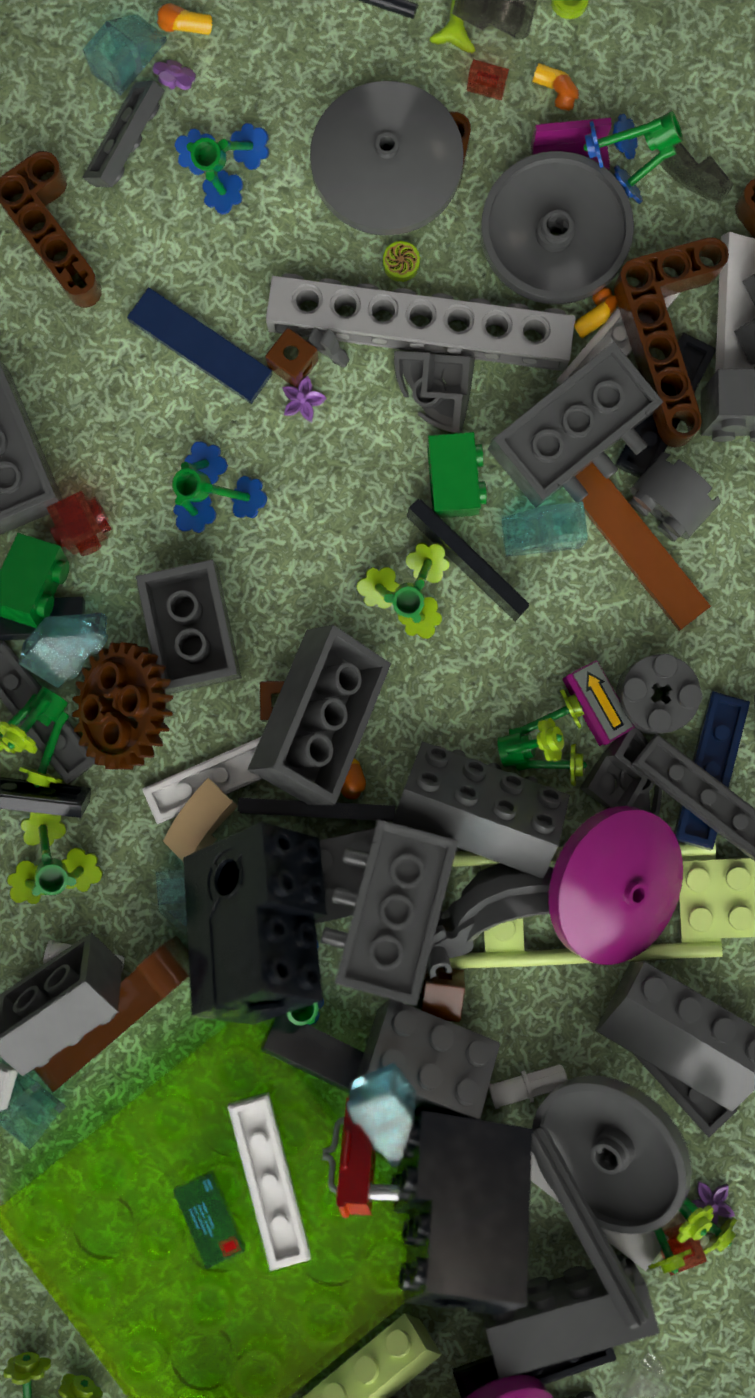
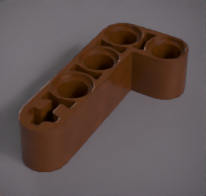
M38 151L0 177V204L69 299L76 306L88 308L100 300L102 295L101 285L90 265L46 208L48 204L65 192L67 178L57 158L52 153ZM53 172L49 179L40 180L44 174ZM23 194L18 201L10 202L14 195ZM45 223L41 230L31 231L34 225ZM67 252L64 259L53 261L57 253ZM77 273L86 286L80 289L71 276Z

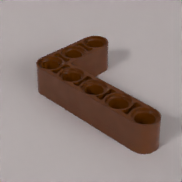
M714 237L703 238L633 258L622 267L614 285V295L617 298L618 307L639 373L663 401L653 413L659 436L667 446L673 448L686 445L700 429L702 419L663 297L708 285L717 278L727 263L729 253L725 243ZM699 257L709 258L714 266L704 265ZM663 267L673 268L677 272L678 277L668 276L664 272ZM633 277L638 279L642 287L636 288L631 286L626 278ZM644 312L649 314L654 323L647 324L642 322L638 317V313ZM649 349H660L665 359H655L651 356ZM667 383L673 386L676 390V396L666 395L662 391L660 384ZM679 419L685 422L688 432H678L673 427L672 420Z
M175 936L164 943L121 982L118 1013L110 1022L105 1025H98L86 1033L77 1044L65 1047L56 1053L47 1064L33 1069L52 1093L190 977L188 949L181 940Z

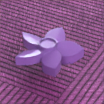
M308 376L299 383V390L292 386L282 387L286 397L292 400L287 404L284 416L295 415L300 411L306 420L312 422L314 416L312 406L321 405L327 399L320 392L312 391L313 386Z
M698 1181L697 1192L701 1199L692 1201L698 1208L704 1209L706 1206L711 1205L714 1215L712 1221L716 1225L718 1215L725 1218L735 1216L732 1208L724 1203L729 1191L727 1184L717 1187L712 1193L706 1184Z

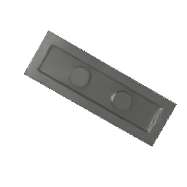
M154 80L135 82L82 177L94 187H112L122 178L125 171L123 166L130 153L134 152L142 141L141 133L144 127L157 114L160 107L158 102L165 90Z

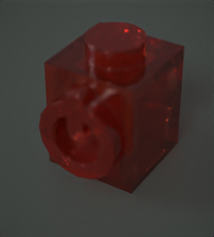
M82 491L46 507L55 524L54 527L50 528L55 542L61 548L66 547L73 555L80 553L81 556H86L98 551L102 547L100 542L108 539L106 532L112 530L109 519L97 497L89 499Z

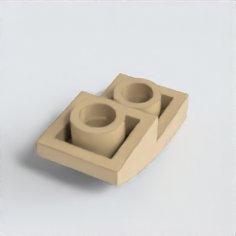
M207 778L181 809L163 842L183 862V857L199 851L217 840L212 835L213 832L231 815L238 805L212 780Z

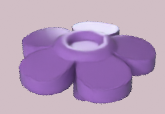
M167 60L166 63L156 62L153 65V72L159 75L158 81L170 89H175L177 86L180 89L188 90L191 88L192 82L195 81L196 74L194 71L187 67H182V64L177 61Z

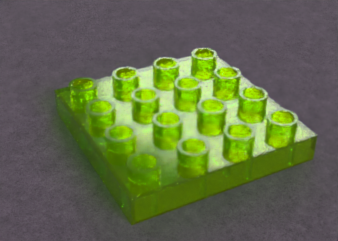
M264 1021L254 1025L235 1022L225 1023L0 1204L1 1230L127 1398H289L405 1303L403 1302L404 1290L399 1289V1271L401 1264L406 1262L407 1245L402 1243V1229L405 1219L409 1218V1214L394 1212V1201L373 1200L371 1215L350 1214L348 1218L342 1217L336 1205L337 1193L331 1191L328 1186L330 1164L327 1160L322 1159L323 1148H328L332 1144L334 1125L339 1118L302 1070L260 1050L269 1029ZM268 1092L311 1251L310 1260L271 1271L228 1109L229 1103ZM344 1124L339 1129L337 1148L329 1154L336 1163L334 1178L336 1187L338 1186ZM375 1166L374 1184L390 1185ZM208 1179H209V1182H210V1184H211V1186H212V1190H211V1188H210V1186H209V1183H208V1181H207ZM203 1181H205V1183H206V1185H207V1188H208V1190H209L208 1192H207V1189H206V1187H205ZM203 1202H204V1205H205V1207H206L208 1213H206V1211H205V1209H204V1206H203V1204H202ZM198 1205H200L205 1218H203ZM190 1208H191V1210H192V1213H193V1215H194V1217H195V1220H196V1222H197V1224H198L199 1229L197 1228V1226H196V1224H195V1221H194V1219H193V1217H192V1214H191V1212H190V1210H189ZM208 1215L210 1216V1219H211V1221H212V1223H213L214 1228L212 1227V1225H211V1223H210V1220H209V1218H208ZM199 1217H200V1219H201V1222H202V1224H203V1226H204V1229H205V1231H206L207 1234L204 1233V1230H203V1228H202V1226H201V1223H200V1221H199V1219H198ZM205 1220L207 1221V1224H208V1226H209V1228H210V1231H211L213 1237H211V1235H210V1232H209V1230H208V1228H207V1225H206V1223H205ZM234 1240L237 1249L225 1253L222 1245Z

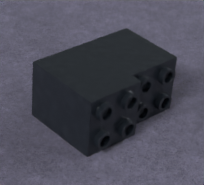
M261 821L183 857L192 1017L254 1025L323 1001L315 919L326 916L327 911L319 838Z
M421 1111L403 1129H400V1132L396 1133L393 1143V1156L398 1157L397 1173H393L390 1185L399 1186L400 1198L398 1201H394V1212L409 1214V1218L405 1219L402 1229V1243L407 1245L406 1262L401 1264L399 1271V1289L404 1290L403 1302L449 1309L461 1307L467 1308V1311L501 1315L527 1306L532 1128Z

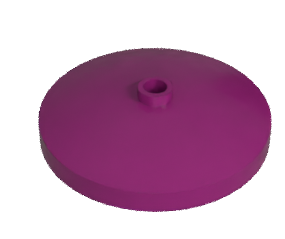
M617 806L602 810L593 815L571 835L555 863L549 887V913L553 928L560 941L571 952L592 963L600 965L619 964L641 954L661 935L674 913L683 880L681 849L674 832L668 824L660 817L645 810L631 806Z

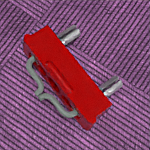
M352 1093L346 1097L345 1117H341L335 1122L332 1144L328 1148H323L322 1159L327 1160L330 1164L328 1186L331 1191L337 1193L336 1205L343 1218H348L350 1214L371 1215L373 1200L398 1201L400 1198V1188L398 1185L374 1184L379 1128L403 1129L405 1127L404 1114H380L377 1098H358ZM344 1123L338 1186L336 1187L334 1184L336 1163L329 1154L337 1148L339 1129Z

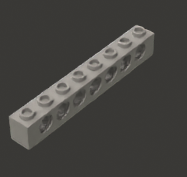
M287 273L283 274L282 277L272 276L266 324L268 332L282 334L286 328H290L299 336L309 337L313 328H316L323 335L326 330H330L336 335L337 341L438 355L468 356L475 358V360L565 371L570 361L575 316L566 315L565 311L555 308L546 309L543 312L529 310L526 305L518 303L498 306L491 305L490 301L480 298L471 299L469 302L454 300L452 296L442 293L433 294L430 297L416 295V292L410 289L400 288L392 292L379 290L377 286L362 283L358 284L357 287L347 286L334 279L325 278L319 282L304 280L300 275ZM305 301H314L318 304L314 310L309 312L299 308L300 304ZM347 305L355 309V312L347 317L336 313L337 309L341 306ZM385 310L390 312L393 317L388 321L381 322L374 318V314ZM422 315L427 317L430 323L419 327L414 325L411 319ZM454 320H460L468 328L457 332L452 330L448 324ZM491 325H497L504 330L505 334L495 337L490 335L486 328ZM528 330L537 331L541 335L542 340L532 342L524 336V332Z

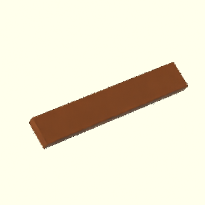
M593 462L575 476L588 492V495L578 505L678 631L711 607L609 478L606 479Z

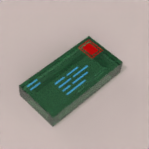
M213 1170L174 1188V1195L206 1269L245 1251L246 1245Z

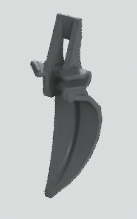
M501 863L479 871L464 888L461 898L453 902L447 911H440L427 962L430 977L436 976L435 971L438 967H444L446 973H451L452 967L449 959L471 952L473 950V941L482 932L512 920L550 914L549 887L553 868L548 867L543 879Z

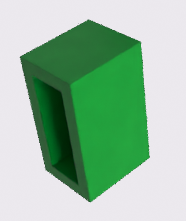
M474 432L428 436L427 452L432 510L440 518L479 515L481 505L487 503L485 481L479 482L477 467H483L482 444H475Z
M17 533L0 569V617L39 629L43 619L47 618L52 612L54 595L59 584H63L69 574V562L61 546Z

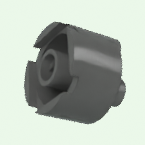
M663 452L630 488L633 497L629 504L644 517L649 513L661 522L657 526L658 530L671 541L675 542L678 537L689 539L720 505L721 501L718 496L711 500L708 493L713 488L694 469L680 459L673 465L666 461L671 454Z
M670 654L652 655L634 663L623 672L616 687V695L627 718L641 733L649 735L669 733L684 727L695 716L703 698L700 684L694 671L684 661ZM660 688L664 693L660 697L662 701L654 703L651 697L655 693L654 690Z

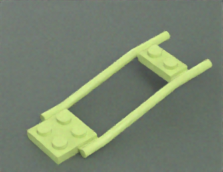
M678 842L683 860V880L678 900L681 943L651 944L641 954L628 961L722 957L721 938L755 937V861L751 858L716 859L715 843L713 850L709 851ZM563 847L557 848L551 863H556ZM456 851L452 867L481 866V870L498 864V862L469 851ZM523 918L505 922L484 931L486 952L467 953L449 959L452 969L592 963L574 954L569 949L525 951Z

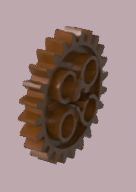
M112 642L109 648H99V656L89 657L92 668L82 667L81 669L85 680L84 682L76 681L75 685L81 692L79 696L72 697V700L79 704V709L72 713V717L79 718L80 721L75 726L74 732L83 733L78 744L79 746H88L86 757H94L95 765H104L105 769L133 770L134 766H143L144 758H153L155 756L152 746L163 745L162 739L159 736L160 731L169 732V727L164 723V718L173 716V712L166 709V703L174 698L173 695L165 694V688L169 686L171 680L161 678L166 667L165 665L156 664L158 655L148 653V647L127 642H121V644Z

